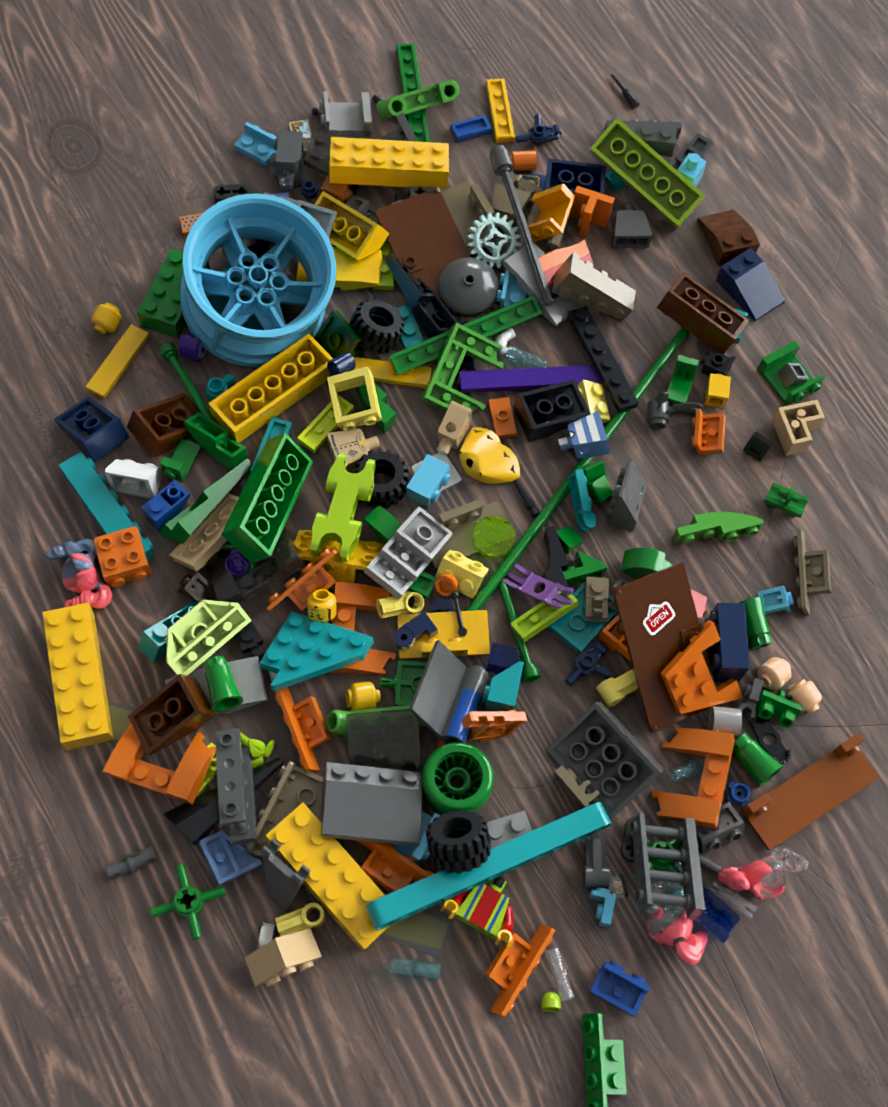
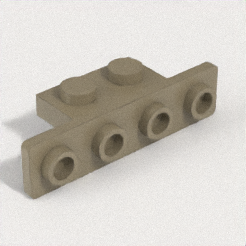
M797 528V536H794L795 549H798V556H795V565L799 569V576H796V584L801 592V596H797L798 608L802 609L805 616L810 615L809 595L831 593L829 554L827 549L806 552L804 532L802 528Z

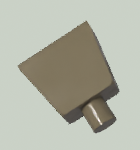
M495 183L492 208L495 213L499 212L500 219L502 216L507 215L506 222L513 220L511 227H516L518 224L505 185ZM515 188L524 214L529 206L531 193ZM495 225V228H497L499 231H503L500 227Z

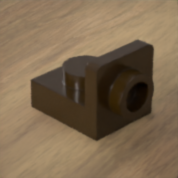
M198 572L192 575H185L179 582L181 587L177 590L180 594L185 593L196 604L202 600H209L217 591Z

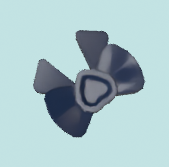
M438 597L434 603L429 604L428 612L434 613L440 610L441 612H455L451 604V597Z

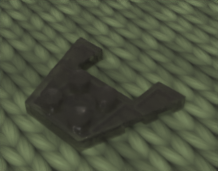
M313 130L303 165L325 177L329 174L331 137L371 139L373 131ZM350 184L352 194L356 195L358 185Z

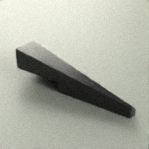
M388 253L385 261L428 339L449 331L455 323L461 325L468 323L466 320L461 321L456 317V311L453 308L448 309L441 301L442 298L420 278L415 279L409 273L410 269L406 265L402 267L395 259V255Z
M276 758L253 769L254 792L284 764L281 759ZM218 787L196 797L193 805L184 803L164 814L194 846L220 823Z

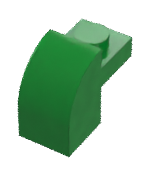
M642 547L624 551L621 571L634 579H638L673 566V564L665 560V553L659 550Z

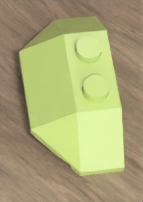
M202 600L167 629L166 663L176 675L183 674L188 676L252 620L238 603Z

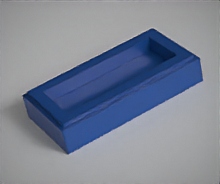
M485 115L450 124V131L456 143L492 133V128Z

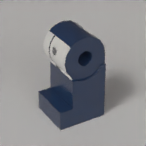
M423 611L395 632L394 641L396 647L402 651H407L413 647L415 641L428 634L432 638L438 634V629L426 612Z

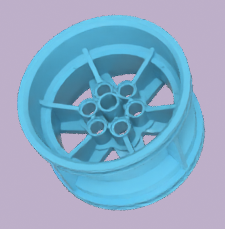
M243 194L216 203L196 220L184 245L183 275L180 289L183 317L192 335L201 341L202 346L206 350L228 363L243 367L260 368L308 333L314 338L323 321L325 308L333 293L336 280V260L328 236L319 223L304 209L276 196ZM241 239H260L275 243L276 245L261 258H257ZM222 247L231 268L227 271L205 269L204 267L208 259L216 250ZM293 256L298 259L304 268L308 282L294 281L288 279L283 274ZM243 262H249L252 266L247 267L243 265ZM269 264L273 269H266L264 265ZM236 277L240 282L235 283L231 281V278ZM273 283H280L283 287L277 288ZM206 295L229 298L221 316L211 306ZM247 296L250 300L243 301L240 297ZM261 299H269L271 303L265 304ZM280 304L305 306V309L296 319L285 324ZM254 315L263 330L248 329L242 326Z

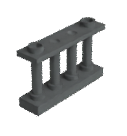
M239 728L216 731L215 744L220 825H230L231 843L233 845L257 841L252 755L249 748L241 749Z
M639 812L636 818L631 821L629 827L630 835L633 836L637 881L635 902L639 905V914H645L652 903L683 906L686 909L687 919L697 920L705 911L695 819L685 818L677 828L645 825L644 813ZM646 835L676 838V841L679 843V851L647 847ZM648 857L678 860L681 863L682 872L649 870ZM650 880L680 883L684 889V896L651 893Z

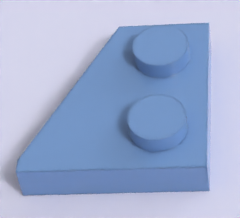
M219 831L199 841L200 848L219 887L262 867L260 859L254 858L240 844L233 845L231 837L223 831Z

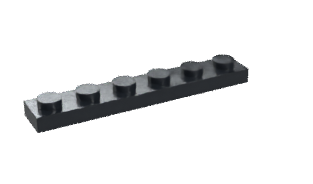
M587 306L568 311L567 317L618 413L637 408L639 402Z

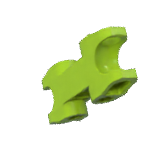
M339 453L336 461L330 468L325 492L334 494L328 514L320 512L316 514L312 527L310 550L312 555L318 556L326 542L337 541L342 545L340 550L341 561L347 563L358 544L362 528V522L353 520L358 501L369 502L374 489L375 460L368 459L361 472L350 473L346 470V454Z

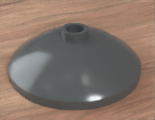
M466 257L454 260L444 268L439 278L438 290L443 303L449 309L453 308L458 314L471 316L483 313L493 305L497 298L499 283L494 270L487 263L476 258ZM466 279H472L473 282L468 283Z

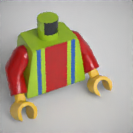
M497 877L491 880L489 886L483 883L445 901L440 911L448 909L451 912L448 917L449 919H452L454 916L492 939H496V945H498L500 940L505 941L507 944L506 949L509 948L512 941L514 917L513 908L508 904L510 898L502 894L507 883L506 880Z

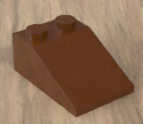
M735 210L706 215L697 219L718 266L725 265L749 248L755 253L757 252L760 242L754 229Z
M182 393L133 410L127 428L152 458L179 445L181 439L187 440L192 436L185 427L184 421L198 413L199 410L186 394Z
M179 674L129 714L128 718L147 755H151L198 730L216 714L211 710V705L196 678Z

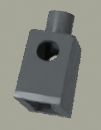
M631 203L624 204L622 210L616 212L612 248H649L652 232L645 211L634 210V205Z

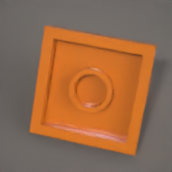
M577 186L571 207V217L579 220L577 227L580 228L578 236L586 238L591 224L607 228L615 198Z

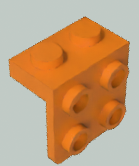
M137 527L126 528L94 539L103 578L109 587H121L127 582L133 580L141 581L146 579L147 576L152 575Z

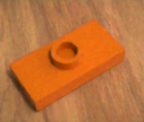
M509 397L489 399L488 405L494 433L499 439L516 437L517 431Z

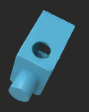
M689 153L677 171L696 187L703 177L706 161L696 153Z

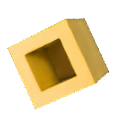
M710 373L705 387L704 405L724 409L729 399L731 377Z

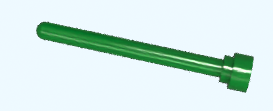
M171 342L162 345L159 349L162 358L171 363L199 412L214 421V418L177 358L178 350Z
M501 582L499 590L509 622L511 623L518 617L506 583ZM513 631L521 660L524 662L521 674L523 681L529 683L540 679L539 668L532 664L526 643Z

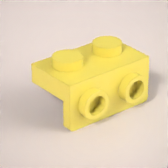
M582 380L578 383L577 386L590 413L599 411L602 423L606 424L610 421L603 385L587 380Z
M449 550L442 558L435 577L438 578L443 573L454 575L458 580V589L456 591L474 599L489 569L478 561H472L464 557L458 551Z

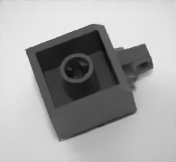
M279 130V136L275 138L274 149L277 152L273 154L272 159L273 166H276L274 167V179H277L278 187L281 190L297 189L303 180L305 161L303 132Z

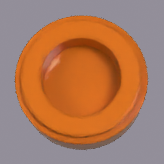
M443 573L436 579L435 588L440 595L451 596V593L458 589V580L450 573Z

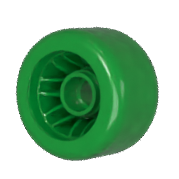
M453 742L437 748L428 757L423 767L421 779L423 797L428 806L439 815L453 810L474 811L477 814L487 804L493 789L494 773L489 759L481 750L467 743ZM452 780H460L463 787L454 788L450 785V782Z

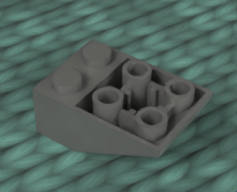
M629 458L627 466L622 465L606 516H610L609 525L632 532L637 523L647 487L633 459Z

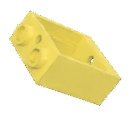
M368 366L327 377L335 421L341 431L356 429V427L362 425H374L377 421L382 420L373 374ZM366 385L371 409L342 417L338 392Z

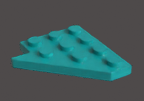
M291 611L261 659L260 667L277 673L271 683V689L277 691L364 660L374 641L371 636L327 622L312 621L308 616Z

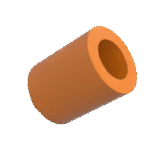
M535 150L514 151L511 153L510 158L513 164V171L536 170L537 156Z

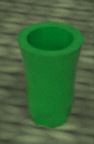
M756 597L739 602L745 603L747 639L751 649L755 650L771 645L772 641L769 635L770 630L764 611L763 598Z
M214 656L204 662V668L210 694L211 710L214 712H224L238 707L242 704L243 697L236 686L226 659L223 656Z
M745 733L735 740L733 753L752 776L758 788L765 785L783 768L779 762L773 759L748 734Z

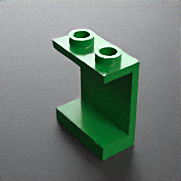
M796 341L762 358L757 368L786 406L792 402L798 403L809 393H816L821 388V383L825 378L823 375H820L814 379L795 355L800 346ZM786 363H800L809 380L786 388L777 372Z

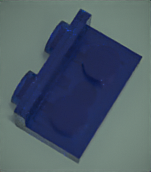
M702 885L705 911L697 918V921L724 943L730 937L732 928L740 921V916L709 888Z

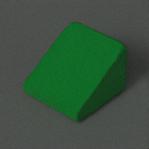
M603 460L584 468V476L587 477L588 483L603 474L607 479Z
M604 474L588 483L587 488L594 503L603 502L613 493Z
M570 525L557 531L562 548L567 554L584 542Z

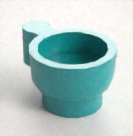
M227 374L224 379L215 377L208 381L206 397L209 401L214 400L234 385L233 375Z

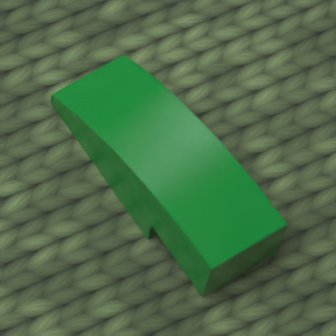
M366 385L356 387L363 408L365 410L371 409ZM375 385L382 420L377 421L375 425L385 434L396 424V412L387 405V394Z
M200 412L184 421L185 427L197 442L228 469L232 470L246 460L247 448L231 438L230 430Z
M380 505L363 519L384 545L402 526L394 516Z

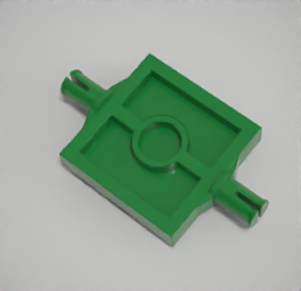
M398 661L395 679L381 678L380 687L394 688L396 694L395 706L411 705L427 662Z

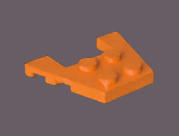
M710 620L703 625L704 629L698 635H694L689 640L690 644L683 652L680 651L661 672L676 712L680 714L743 698L738 682L733 678H730L718 687L714 685L702 655V651L721 640L714 622Z
M509 710L506 712H469L461 721L463 728H471L466 743L469 744L472 740L479 739L480 742L507 737L523 725L527 718L525 712ZM441 739L436 742L437 748L445 745Z

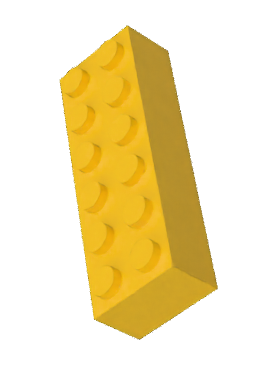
M331 137L329 183L394 187H439V189H447L449 143Z
M308 333L209 402L210 413L218 424L231 431V438L240 443L270 422L272 417H277L326 382L330 374L327 363L333 358Z
M88 602L42 612L61 744L66 750H72L114 740L93 609Z
M301 803L265 835L264 840L268 844L274 839L281 845L276 853L294 872L297 873L302 865H305L311 871L303 882L304 886L361 951L365 950L388 928L385 927L376 931L365 907L370 902L385 896L384 893L335 838L321 837V822L304 803Z

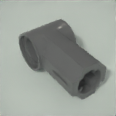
M598 838L586 839L583 886L584 888H609L610 869L607 866L606 840Z

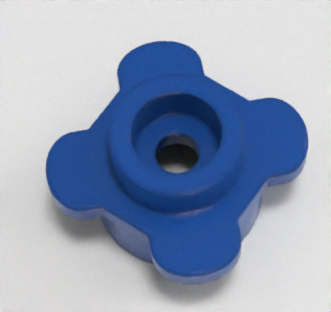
M730 782L728 784L729 795L726 798L727 802L741 804L742 807L750 804L748 798L750 797L751 787L748 784Z

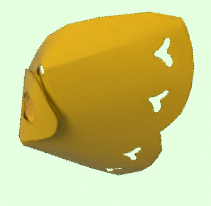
M481 427L471 428L459 451V462L466 475L486 484L512 482L520 478L519 462L511 449L501 444L499 437L491 430ZM467 459H472V467L467 465ZM512 465H514L513 470L515 471V473L510 470L512 468Z

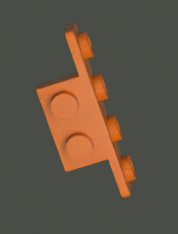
M327 547L318 555L320 559L314 565L311 562L301 570L303 574L298 579L292 577L284 585L286 587L284 591L280 594L276 591L267 599L269 604L266 609L270 611L288 596L303 611L307 607V599L310 594L318 589L327 590L336 582L322 565L332 558L338 549L333 547L330 550Z
M288 687L275 691L276 702L281 706L284 714L283 720L292 734L291 741L299 752L301 766L308 772H318L320 767L313 749L330 740L331 736L316 698L310 696L295 704Z
M356 840L372 851L361 866L362 870L370 879L391 893L410 885L412 880L417 882L434 874L416 865L412 858L398 853L391 844Z
M541 924L529 944L512 932V941L508 949H506L507 944L504 941L484 974L502 988L490 1008L493 1014L504 1018L512 1010L514 1001L519 992L525 988L530 973L539 964L540 956L545 948L550 945L555 929Z

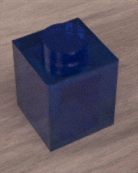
M493 643L486 671L499 674L517 662H521L522 657H518L519 649Z

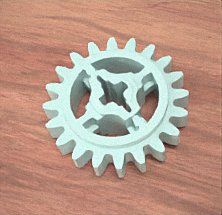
M489 212L486 218L484 215L479 216L480 222L474 220L473 224L475 227L468 228L472 234L466 236L467 239L471 240V243H468L466 247L473 248L469 252L470 255L476 254V259H481L491 268L494 265L496 269L500 268L501 264L503 265L505 259L518 252L515 247L521 245V243L516 242V239L520 238L521 235L514 233L518 227H511L513 220L506 222L507 215L502 216L500 219L499 212L495 213L494 216ZM495 225L500 227L505 232V234L500 233L498 229L495 228ZM487 226L488 231H486L485 237L479 239L481 231ZM492 238L496 240L500 239V241L496 243L487 242ZM507 242L506 250L500 256L499 251H501L502 245ZM481 247L486 248L492 253V256L486 254Z

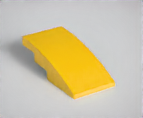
M332 247L336 260L334 287H339L341 291L379 286L383 254L381 250L358 261L341 249ZM298 261L296 281L308 282L305 270Z

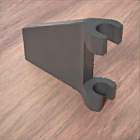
M272 839L268 847L265 846L261 850L268 897L287 912L301 885L311 871L305 865H302L297 873L289 868L275 855L281 845Z

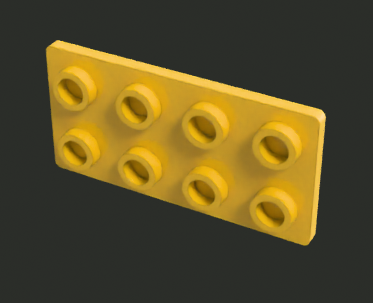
M298 531L290 552V558L311 561L313 565L320 559L318 556L311 554L312 531ZM358 540L356 548L346 563L342 562L340 557L342 545L337 541H328L323 545L321 552L327 547L330 550L336 547L338 551L322 566L337 582L355 583L356 569L365 570L379 554L384 544Z
M487 610L461 611L463 626L467 629V634L464 637L458 635L459 624L456 611L426 613L438 629V634L432 638L428 634L415 641L413 647L407 651L399 649L400 659L429 658L435 641L440 640L456 657L489 655L490 643ZM420 613L398 615V629Z

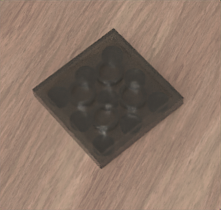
M409 709L346 714L350 765L421 772L418 718Z

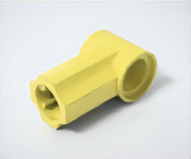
M406 591L399 600L395 596L377 599L376 608L381 619L410 612L417 613L423 608L424 599L419 593ZM412 596L414 604L412 607H409L408 600Z
M632 669L615 679L611 677L603 681L596 689L607 707L610 708L621 702L625 696L638 690V686Z
M309 903L301 909L277 917L275 920L280 936H285L310 928H318L324 924L326 912L319 904ZM312 909L320 911V918L316 922L308 920V913Z

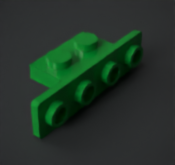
M583 1014L582 1030L586 1107H607V1095H627L623 1040H603L602 1014Z

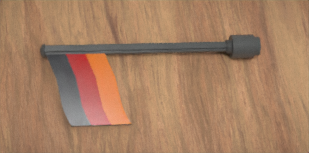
M502 145L495 146L490 150L489 156L494 173L503 179L543 299V305L551 306L554 300L560 297L552 293L555 272L573 252L579 255L581 261L587 260L593 264L584 239L576 245L553 250L538 258L510 175L513 170V164L509 152Z

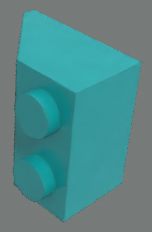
M517 662L491 679L490 686L485 685L481 703L482 706H485L484 712L514 710L524 662Z

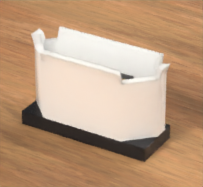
M263 922L264 925L261 927L258 947H262L275 939L276 924Z

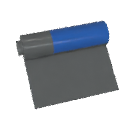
M437 640L409 710L445 744L453 742L466 743L471 728H463L461 719L469 712H477L485 685L489 679V674L484 667L479 665L466 667L440 640Z

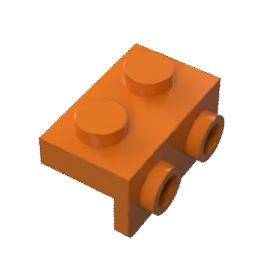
M696 409V417L692 419L695 434L691 436V444L696 449L698 455L724 453L726 422L724 413L703 415L701 409Z

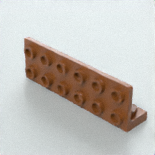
M859 733L741 810L746 820L769 851L879 779V775L858 747L864 741Z

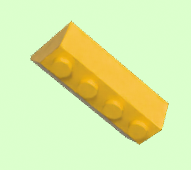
M322 191L314 204L337 212L329 241L358 261L379 251L390 234L379 224Z

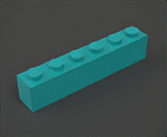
M79 452L58 465L63 476L104 534L130 527H137L139 534L142 532L136 521L131 522L128 518L131 515L125 505L120 506L117 500L119 498L112 488L108 490L106 487L108 483L101 472L96 473L94 470L96 466L90 457L86 458L82 452ZM140 534L146 559L150 561L154 558L151 551L154 547L147 537L143 539Z

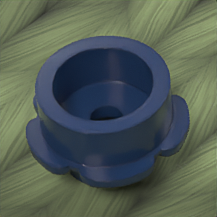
M313 180L304 181L300 185V192L308 199L314 198L319 191V186Z

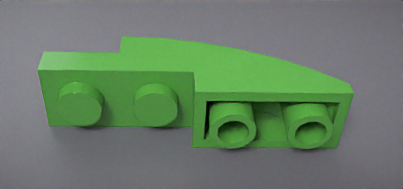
M703 513L694 515L690 525L677 528L673 535V540L675 544H690L695 539H709L716 535L718 542L724 540L731 542L740 536L746 535L751 537L758 534L764 522L763 519L742 513Z

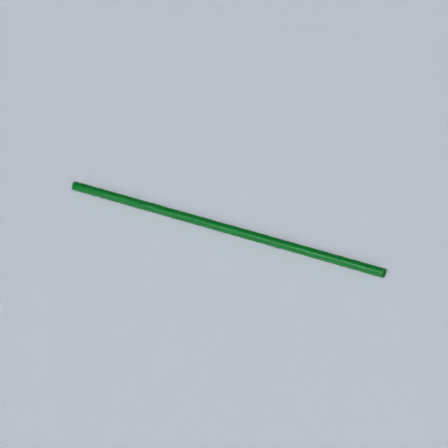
M680 328L635 387L633 393L637 400L641 398L690 333L688 330ZM632 409L615 413L604 428L607 440L610 439ZM596 456L581 458L570 474L579 469L584 471V468L589 466ZM568 476L465 611L480 610L569 493Z

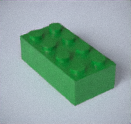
M171 249L144 298L137 315L141 327L179 339L186 326L180 302L183 252ZM207 261L204 268L210 270L209 261Z

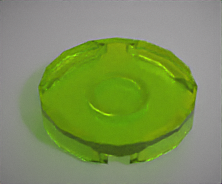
M490 515L475 524L472 530V543L481 555L488 558H499L512 550L515 543V530L507 519Z

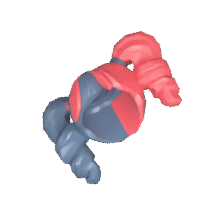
M83 539L77 542H64L62 546H55L52 551L46 553L45 556L50 560H62L69 557L62 569L63 585L67 590L73 593H80V595L66 600L64 607L89 602L91 608L102 609L111 603L113 597L111 589L100 581L95 569L94 560L97 552L94 540ZM94 589L98 590V592L93 593L91 591Z

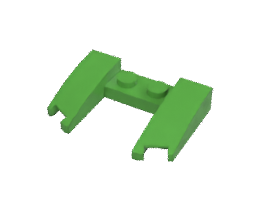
M455 323L450 329L444 343L443 352L420 400L446 412L451 401L470 408L471 413L477 408L482 411L486 407L485 404L451 387L465 355L501 369L503 362L497 361V350L502 349V345L459 323Z

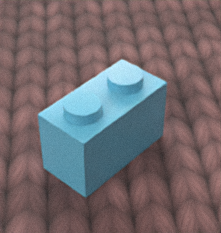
M427 454L406 487V497L429 508L432 502L436 503L441 494L439 490L442 485L446 486L451 478V474H449L450 465Z

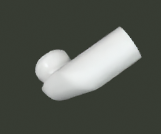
M512 328L495 338V342L502 345V349L497 350L499 355L508 352L507 342L516 337Z

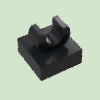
M755 432L743 451L761 462L773 442Z

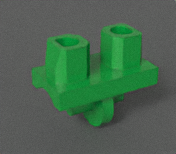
M773 482L764 502L773 509L778 508L785 511L787 515L793 518H801L809 498L796 493V488L794 487L787 489Z
M781 689L777 694L763 690L756 704V709L758 710V717L770 719L774 716L779 718L778 723L780 726L789 728L801 712L802 705L785 699V691Z

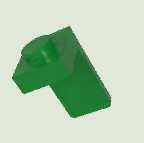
M682 355L678 356L674 374L668 388L669 396L667 401L676 404L686 403L699 360Z
M181 439L171 459L163 456L160 462L163 475L183 483L201 450V445Z

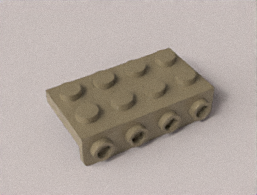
M289 761L287 766L283 765L278 775L280 781L277 787H272L267 798L270 802L267 808H262L258 815L257 841L246 843L249 853L262 859L261 850L269 845L264 840L265 835L301 803H304L321 822L323 777L295 766V763ZM276 853L275 855H276L282 862H284V861L278 856V854Z

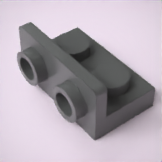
M730 802L721 805L717 829L695 825L696 836L700 842L702 854L715 852L720 847L729 843H735L744 837V821Z

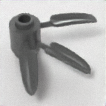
M661 391L647 403L648 423L652 429H664L669 422V413L680 411L696 415V409L703 408V405L687 402L675 404L671 407L667 401L669 392Z

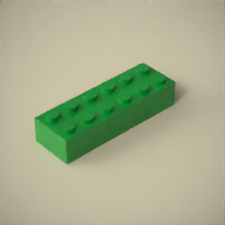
M286 433L267 440L221 533L251 563L271 556L313 464L309 456Z

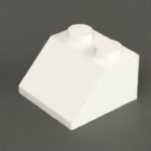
M116 459L105 469L109 484L115 492L149 499L157 495L162 475L159 467L151 463L140 464L130 459Z

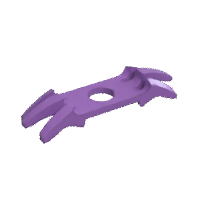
M517 563L514 565L515 569L526 578L508 572L507 576L517 584L505 578L502 581L516 592L529 595L554 609H560L563 607L562 604L571 605L573 603L572 599L562 596L558 591L563 595H571L574 592V588L564 587L558 582L554 583L535 575L532 571L524 569ZM545 584V589L541 593L534 592L537 585Z

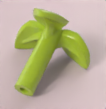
M240 732L241 745L249 748L251 755L254 757L252 769H255L263 764L264 756H270L275 740L269 741L265 747V743L262 741L249 739Z

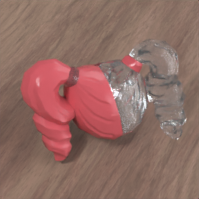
M778 847L769 857H763L760 861H753L743 867L723 869L718 873L717 880L734 891L749 890L759 900L763 901V898L772 900L784 891L786 871L804 872L808 869L809 865L804 857L795 853L789 847Z
M654 880L651 883V893L666 894L671 882ZM652 903L647 910L650 914L646 921V928L650 938L659 944L675 946L676 953L681 960L690 965L697 964L708 942L707 933L699 931L691 934L693 920L687 919L686 909L683 906Z

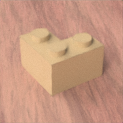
M818 400L777 409L772 418V423L786 456L805 452L813 439L809 431L817 430L825 418Z
M310 928L271 940L246 956L245 961L254 985L266 984V987H270L281 981L280 976L282 978L295 973L298 968L300 972L314 966L313 962L322 956Z

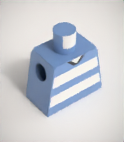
M599 411L569 423L570 436L558 439L561 451L574 448L576 457L579 459L611 453Z

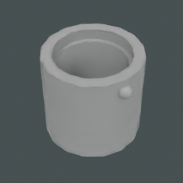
M711 706L708 715V730L734 734V738H739L742 728L741 709Z

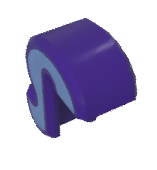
M191 331L188 336L181 334L178 344L180 355L196 362L203 360L208 350L202 346L201 341L196 339Z

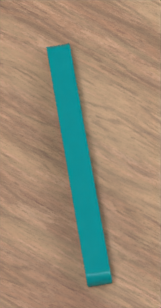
M597 802L490 849L491 854L488 856V860L485 863H481L479 868H474L470 872H462V874H456V872L450 874L446 873V870L440 871L370 902L365 906L375 930L383 929L609 827L612 822L602 803Z

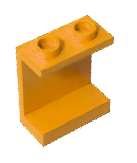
M564 184L533 195L532 201L541 210L537 222L527 225L533 242L563 233L575 195Z

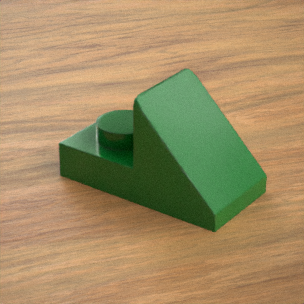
M577 551L575 556L577 567H569L564 570L563 574L568 586L584 582L586 577H603L607 566L605 563Z

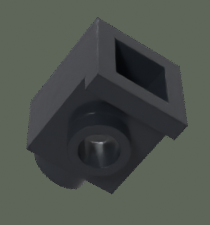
M712 349L710 354L705 353L701 364H703L701 373L710 376V373L727 376L736 357H729Z

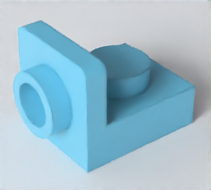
M784 586L757 592L758 597L763 598L765 614L786 610L787 613L792 612L793 596L791 591L787 592Z
M597 887L596 890L590 891L588 898L602 902V904L598 903L595 918L599 919L598 926L608 928L612 921L616 895L610 894L608 889Z

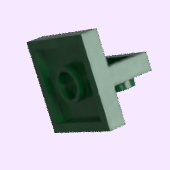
M338 310L331 311L314 337L332 358L345 352L350 353L353 357H362L366 352L361 346H357L361 338Z

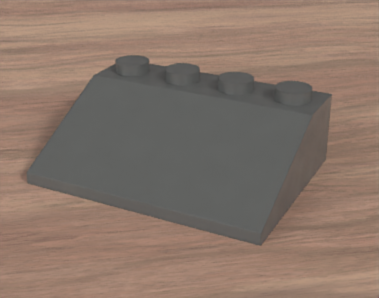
M602 701L595 702L546 749L560 766L562 765L565 769L570 768L577 776L575 781L578 783V786L586 780L591 782L586 787L585 794H592L596 790L599 791V795L593 800V803L601 802L610 820L665 771Z
M327 762L322 779L321 837L419 846L422 804L421 772Z

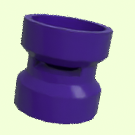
M234 547L226 559L225 567L233 575H242L246 572L251 562Z

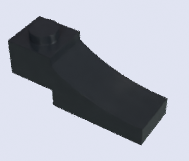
M551 526L545 529L543 536L548 554V570L544 571L542 578L568 587L563 572L568 568L569 563L555 527ZM540 584L541 589L543 591L545 589V584Z

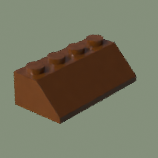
M684 272L657 306L664 315L673 319L679 326L688 330L697 339L710 346L711 349L722 354L727 351L749 321V319Z

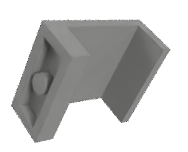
M323 91V99H319V111H323L320 123L321 126H324L325 134L370 135L372 117L369 92H361L360 103L328 102L327 91Z

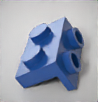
M611 961L609 964L605 962L601 965L589 993L635 1017L650 987L645 984L646 980L636 974L630 976L622 972L624 968Z

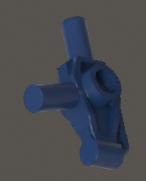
M535 115L534 127L529 128L528 133L515 135V141L520 143L530 140L531 143L541 144L559 139L562 133L557 124L552 127L542 126L541 116Z
M591 641L574 659L575 670L565 679V682L572 686L581 676L589 677L592 672L609 679L612 671L597 664L599 658L608 650V647L601 641Z

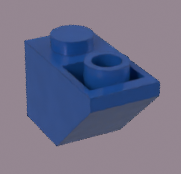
M174 480L141 507L145 518L160 532L167 522L182 511L190 497V493Z

